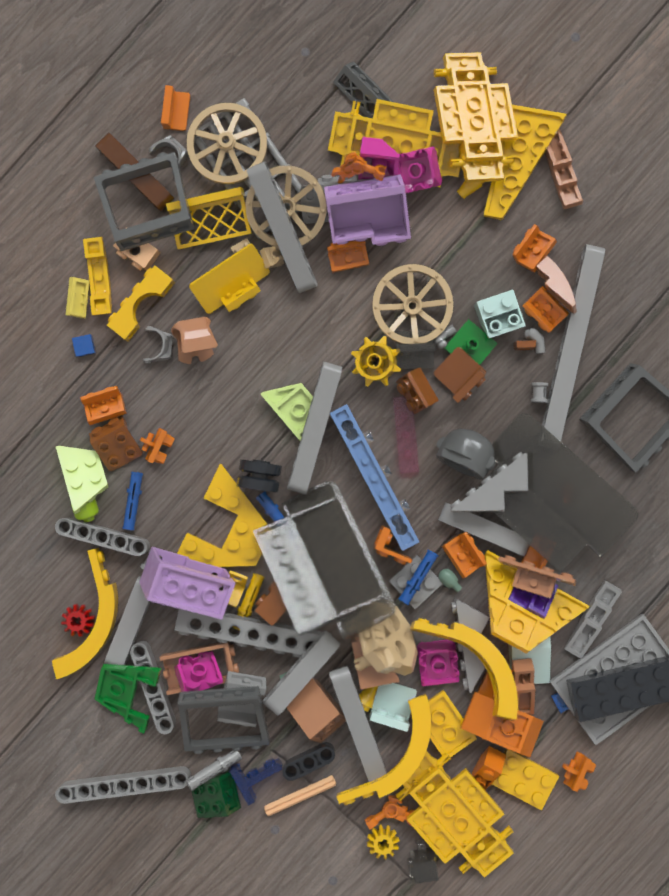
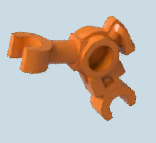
M351 152L345 156V163L340 167L334 168L331 174L332 177L340 175L338 179L339 184L343 183L346 177L349 179L355 174H363L364 172L373 174L375 179L383 181L386 166L377 165L375 167L368 165L363 157L357 156L356 152Z
M389 795V801L383 805L382 811L368 816L364 820L368 828L372 829L384 818H394L402 822L404 820L407 821V816L415 810L408 811V807L398 805V803L402 804L403 801H400L395 795Z

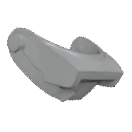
M171 135L159 140L149 148L150 154H154L161 147L167 146L175 149L178 152L179 167L183 165L188 156L187 149Z
M147 326L145 331L160 334L163 340V347L156 357L152 359L144 358L143 361L151 364L152 361L171 359L173 335L153 328V326Z

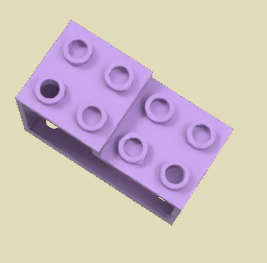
M401 175L384 177L383 181L369 179L324 187L333 243L342 245L348 243V241L356 240L360 242L371 237L372 245L383 246L387 242L395 241L401 243L411 239L405 185Z
M152 547L139 582L148 601L218 619H223L235 585L234 580L230 578V574L224 568L192 560L188 556Z

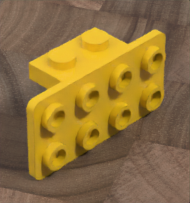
M248 244L190 283L189 288L206 313L210 314L222 305L230 312L239 308L248 299L254 298L261 291L256 282L267 276L270 270L266 269L264 261L255 246Z

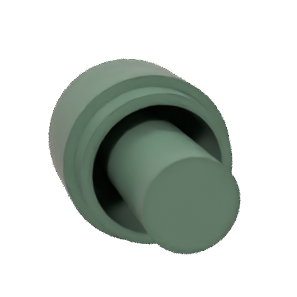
M450 569L440 571L439 580L445 587L449 589L452 587L456 592L462 589V586L457 582V576Z

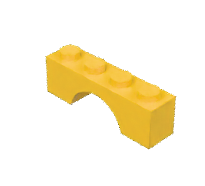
M155 265L145 272V278L142 282H138L133 287V293L130 297H126L121 302V308L118 312H114L108 319L109 323L107 326L128 342L140 328L136 319V310L140 302L150 296L165 297L175 284L172 278Z

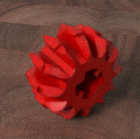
M74 604L73 608L68 607L66 609L67 613L62 614V617L67 620L61 622V624L68 626L64 631L68 632L71 630V636H75L77 633L79 637H82L83 633L88 634L90 632L89 627H94V623L90 620L95 619V616H89L92 609L85 611L86 605L84 604L80 608L78 604ZM80 617L81 621L77 624L75 620Z

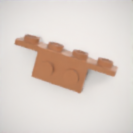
M508 555L498 559L501 564L517 568L512 584L513 588L551 599L556 581L576 586V580L573 579V575L562 572L559 575L553 573L554 570L551 568L542 567V569L534 567L535 564L531 562H516V558Z

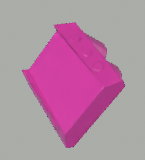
M434 146L399 154L397 175H401L406 193L442 184L437 151Z
M448 639L431 642L421 641L417 645L422 686L460 681L457 663L458 654L454 641Z
M213 651L200 652L196 658L188 655L182 656L179 659L178 665L174 666L175 675L182 692L206 690L223 683Z

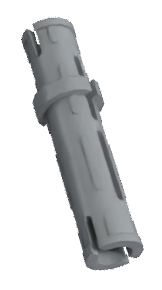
M232 750L223 757H218L217 761L185 781L190 790L193 791L222 771H227L228 767L241 760L242 757L238 751Z

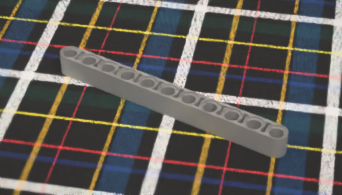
M586 244L582 252L573 290L577 312L573 314L568 311L569 314L538 439V446L558 450L603 264L605 248Z

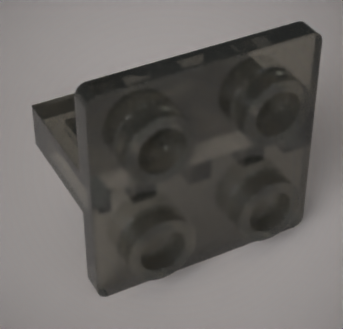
M418 330V337L428 335L433 330ZM412 331L395 332L398 335L412 338ZM434 339L427 343L415 344L395 342V349L399 352L396 355L399 368H434Z

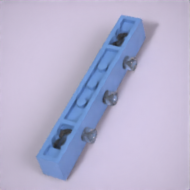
M347 404L331 412V418L400 549L403 551L419 543L404 513L410 509L407 501L404 498L398 502L386 477L392 475L388 465L386 464L380 468L368 443L374 441L370 431L368 430L362 434Z

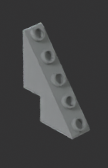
M520 452L512 458L514 462L510 465H502L496 470L498 472L497 475L493 478L488 476L481 482L482 486L477 490L475 487L465 494L467 497L464 500L460 501L458 499L451 504V511L504 512V493L528 491L527 453L522 454Z
M455 598L454 602H451L452 613L456 614L457 621L454 622L470 627L481 634L489 617ZM457 643L458 652H462L463 658L460 660L461 671H465V679H462L464 690L472 693L485 667L475 654Z

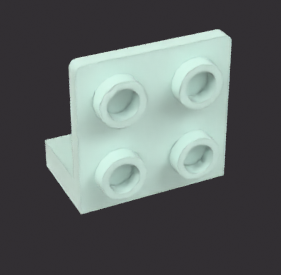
M397 683L378 686L373 707L369 714L370 721L407 732L411 713L408 700L416 697L417 690Z

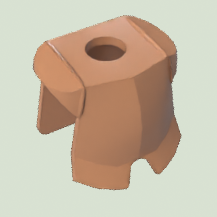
M200 317L177 322L172 327V335L177 340L179 361L191 364L192 357L197 356L203 362L214 355L212 349L216 348L218 344L209 327L211 322L209 318Z

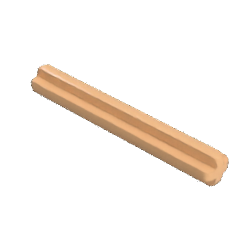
M331 775L265 805L264 810L267 816H271L335 787V778Z

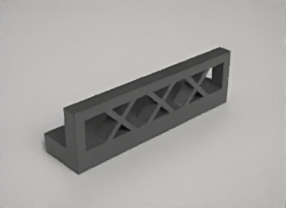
M355 62L346 64L333 81L352 102L356 101V106L357 101L361 102L359 109L368 118L373 119L374 113L369 111L368 103L376 105L377 99L393 102ZM344 75L349 78L350 86L346 87L340 81ZM355 89H360L363 92V100L356 98Z

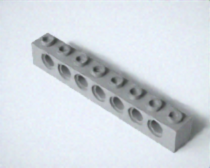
M179 609L175 625V631H178L181 635L189 636L190 634H196L201 639H209L211 637L216 638L221 643L231 641L236 642L238 646L247 647V645L255 646V649L263 651L266 648L273 649L275 653H293V656L298 658L308 649L305 647V644L308 641L314 642L322 633V631L275 623L272 626L266 620L242 617L230 613H224L223 619H218ZM197 618L202 624L195 627L191 624L192 619ZM217 622L221 628L219 630H212L210 624ZM232 626H237L240 629V632L237 634H232L229 631V628ZM256 630L259 632V635L252 638L248 635V632ZM273 633L278 638L276 641H269L267 636ZM294 637L297 642L294 645H288L286 640Z

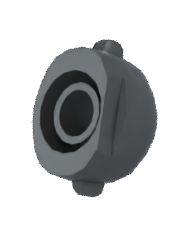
M459 428L451 431L446 437L440 438L437 442V447L439 448L436 454L437 459L467 476L483 480L488 471L492 470L495 466L494 448L491 442L478 432Z

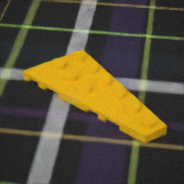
M512 105L518 138L515 141H501L503 157L513 156L514 162L513 164H503L504 178L501 181L491 182L484 217L504 219L564 122L567 114Z

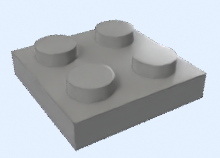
M418 555L412 558V563H407L389 580L400 594H402L407 586V580L410 581L422 561ZM431 569L421 583V589L415 593L410 601L414 609L443 584Z

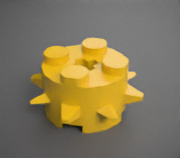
M383 336L379 342H371L365 337L364 345L360 347L359 351L351 352L356 358V368L352 373H360L361 376L365 377V386L367 387L374 380L381 381L387 386L388 378L393 372L401 371V368L397 366L396 358L400 349L389 347L386 336ZM375 357L380 359L378 365H373Z

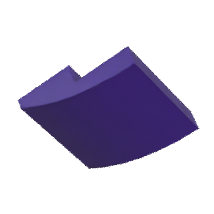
M555 584L551 599L513 588L508 600L541 618H545L559 585Z

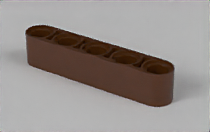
M109 132L95 145L117 169H120V166L123 164L134 165L138 163ZM150 173L129 180L160 212L166 207V203H170L174 199Z

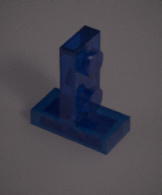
M273 758L269 759L258 770L253 768L246 773L247 776L243 773L239 763L231 766L230 773L248 806L253 804L257 797L251 786L282 770L283 764L280 758L276 760Z

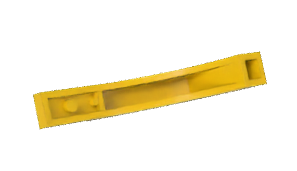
M99 548L88 550L99 596L97 619L90 635L76 650L52 660L56 679L68 676L90 662L108 641L116 622L118 613L116 583L108 584L110 577L108 570L104 569L103 562H105L103 551H100Z
M418 618V621L412 622L411 631L454 641L475 654L487 670L493 686L494 708L492 716L517 720L518 697L514 677L505 658L486 637L474 629L456 622L451 624L450 629H448L446 624L437 623V625L429 624V620Z
M426 694L408 700L412 715V735L408 748L399 763L380 778L337 793L339 804L343 802L344 805L355 802V798L360 796L368 798L374 795V791H377L378 797L381 798L398 789L414 774L424 758L431 733V713Z

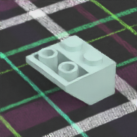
M514 290L477 301L474 304L479 322L488 339L526 326Z

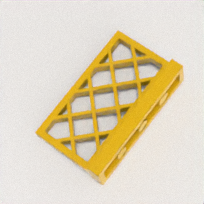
M238 187L187 199L189 209L192 211L191 217L199 209L204 211L206 215L202 222L192 217V220L198 223L199 227L194 234L186 231L192 236L189 243L181 244L180 236L182 233L175 235L177 249L252 234L246 215L244 189ZM240 200L242 209L237 215L229 208L233 202ZM180 201L166 203L167 211H169L170 215L181 211ZM220 205L225 209L220 218L211 214L214 206ZM227 211L236 216L231 226L222 221ZM209 215L218 220L213 230L204 225ZM238 219L245 222L247 231L239 232L233 228ZM220 222L229 228L224 236H220L215 232ZM202 227L211 232L205 240L197 237Z

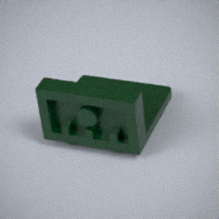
M227 770L211 778L192 791L198 818L228 817L241 808L233 770Z

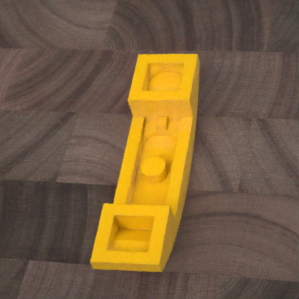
M103 237L83 239L91 290L90 304L92 316L112 314L110 276Z

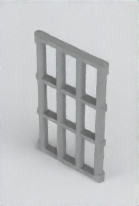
M245 98L236 103L251 110ZM223 112L218 115L220 121L225 118L230 125L233 112ZM213 119L198 129L201 131L209 129L212 134L219 135ZM238 124L234 130L235 134L242 132ZM267 132V148L279 166L290 165L286 163ZM195 136L194 143L197 144L201 151L208 148L201 137ZM247 137L240 139V142L254 149L260 144V137L252 143L249 142ZM238 151V152L235 153V154H236L237 159H238L239 157H241V156L244 155L245 153L242 152V151ZM211 153L205 158L212 166V171H214L217 160ZM226 153L228 158L223 161L219 173L221 176H227L223 168L230 163L233 164L229 153ZM250 155L252 160L255 161L256 157ZM239 161V163H240V165H241V167H242V170L245 171V168L243 167V165H242L241 162ZM283 173L273 175L272 177L275 181L279 193L284 197V192L275 180ZM292 174L291 184L299 193L302 185L296 176ZM248 178L244 182L250 189L252 184L250 179ZM224 184L227 190L235 188L233 184ZM246 191V192L244 193V194H245V196H244L245 199L247 198L248 191ZM240 200L235 201L234 204H237L241 210L242 206ZM284 203L286 209H289L290 204ZM270 225L263 231L266 233L270 232Z

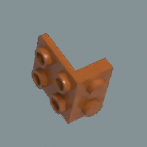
M457 347L434 371L435 377L454 394L452 398L457 403L461 399L463 401L467 400L472 394L470 390L474 386L479 387L486 380L484 378L486 371L461 347Z
M123 415L119 418L111 419L108 424L96 427L89 433L90 444L109 471H114L142 455V450L128 430L127 422Z

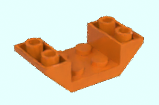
M474 691L460 728L511 751L531 757L544 721L519 710L517 712V720L492 716L494 700Z

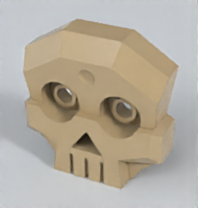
M374 601L363 606L360 614L355 619L346 623V626H349L347 627L348 632L354 633L358 630L364 656L354 660V663H358L355 665L357 670L362 671L372 665L379 673L388 674L395 672L405 676L414 671L418 651L413 631L410 630V624L397 606H389L388 604Z

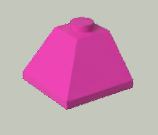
M362 137L360 156L367 161V164L375 167L377 165L386 166L384 177L397 175L400 155L383 139ZM367 172L358 174V180L375 179L373 174Z

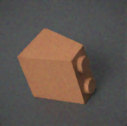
M358 632L354 633L355 636L351 637L355 659L364 656ZM372 665L362 671L357 670L360 689L399 682L397 673H379Z
M314 678L306 684L286 707L308 738L322 743L346 722L342 708L320 682Z

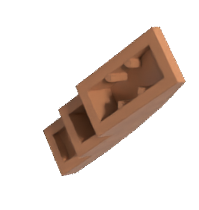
M559 129L545 153L563 209L582 205L583 199L577 187L578 180L571 165L572 158Z

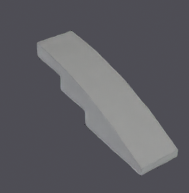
M604 580L589 603V608L584 611L564 647L565 650L580 659L584 656L602 630V624L611 613L612 606L622 593L621 589Z

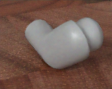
M453 325L445 328L435 338L434 343L439 349L447 346L445 339L457 333Z
M535 328L526 330L524 333L525 338L536 340V354L545 353L544 336Z

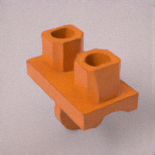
M158 428L156 435L149 432L147 439L141 437L140 441L144 442L142 450L147 452L149 448L145 459L150 463L163 464L167 454L159 451L162 444L171 447L174 438L161 428Z
M577 751L569 765L566 763L562 765V768L567 770L563 783L575 792H578L579 789L586 790L588 780L584 778L586 772H594L596 764L583 753Z

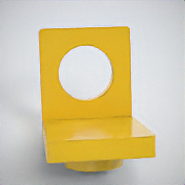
M230 570V578L234 580L235 585L228 605L237 608L248 577Z

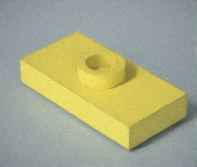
M76 277L69 278L66 306L67 316L86 318L89 280Z

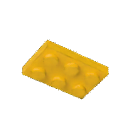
M444 690L428 700L431 713L430 739L442 756L447 753L452 757L477 739L474 734L460 728L464 719Z
M506 748L504 752L506 758L502 773L492 785L542 811L559 775Z

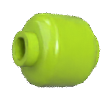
M96 499L82 506L80 512L74 513L75 518L84 522L94 520V516L99 513Z

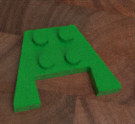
M104 664L101 667L95 700L114 714L115 712L119 713L124 717L125 722L129 725L131 723L139 728L138 731L144 734L147 730L150 716L132 709L138 681L156 687L162 668Z

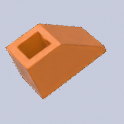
M490 746L481 754L472 772L473 777L485 790L501 775L506 754Z

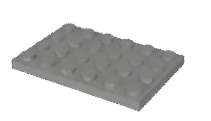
M640 614L549 682L574 715L566 682L567 679L669 656V649L645 615ZM648 707L579 723L592 742L597 745Z

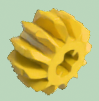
M381 824L379 825V830L372 828L373 834L367 835L369 839L367 847H370V853H376L377 859L383 855L386 860L388 853L394 856L393 850L399 849L398 844H396L399 842L396 830L390 831L389 825L383 829Z

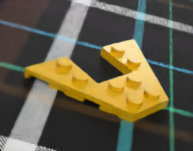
M222 464L219 465L204 499L238 515L221 549L190 533H186L177 554L217 567L256 566L273 530L240 487L236 486L237 483Z
M489 550L485 552L491 634L527 654L589 608V605L557 588L545 618L531 613L508 600L513 589L512 584L517 568L501 564L498 561L500 556Z

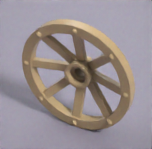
M234 103L215 104L203 110L192 122L187 135L188 155L195 169L208 180L219 184H236L249 178L247 169L245 171L242 170L234 152L235 149L256 157V160L250 167L264 162L267 153L266 132L259 118L246 107ZM235 112L228 130L224 131L217 113ZM241 115L247 117L255 125L253 128L233 135ZM211 116L219 135L198 129ZM259 133L260 149L256 151L236 141ZM195 136L217 142L195 154ZM225 139H229L228 143H223ZM220 149L212 173L204 168L199 160ZM226 153H229L238 173L237 175H219Z
M290 165L270 168L272 176L286 173L285 196L283 197L281 194L280 196L283 203L290 204V208L286 209L288 215L293 218L305 234V236L299 238L301 245H304L318 234L324 224L327 213L324 190L317 179L304 169ZM292 174L298 175L310 183L294 197H291ZM251 185L246 198L248 222L259 238L272 246H278L276 239L263 231L269 226L268 221H264L260 226L256 221L253 207H261L259 201H253L255 190ZM313 188L315 189L320 207L296 204L298 200ZM295 210L319 214L317 223L311 231Z
M418 264L399 266L388 272L376 287L372 303L374 318L381 331L395 342L404 345H421L430 342L445 330L452 317L453 296L450 287L439 273L429 267ZM413 272L431 277V280L417 296L414 295ZM407 273L408 297L395 287L390 280L400 274ZM437 282L444 293L445 299L422 302V298ZM386 286L403 304H379L384 287ZM409 304H415L416 308L410 309ZM446 305L445 315L441 324L422 310V308ZM404 310L390 328L385 324L380 311ZM418 314L436 329L428 335L418 337L416 315ZM408 315H410L412 338L404 337L394 332Z

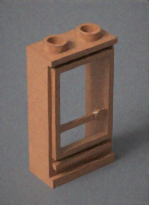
M230 641L228 643L219 642L162 654L159 658L164 663L165 670L163 675L164 679H167L169 688L166 691L167 695L182 692L174 667L178 665L181 656L191 655L192 658H196L195 653L223 648L227 670L240 673L238 663L235 664L233 656H236L234 644L231 645ZM227 675L222 676L223 683H225Z

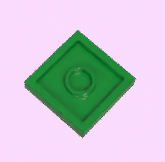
M468 319L444 350L451 354L457 347H461L480 365L498 343L492 338L488 339L486 333Z

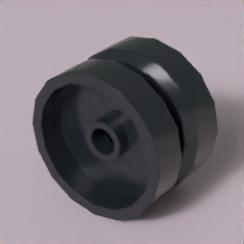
M240 459L239 470L250 473V476H238L237 487L278 493L280 483L277 480L268 479V476H280L281 465L270 464V462L253 459V461Z

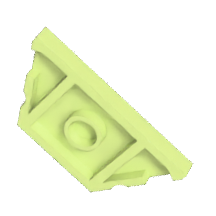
M302 383L262 392V397L295 436L301 440L313 398Z
M56 446L73 511L76 514L80 512L82 506L87 502L93 501L99 493L108 488L100 457L96 451Z

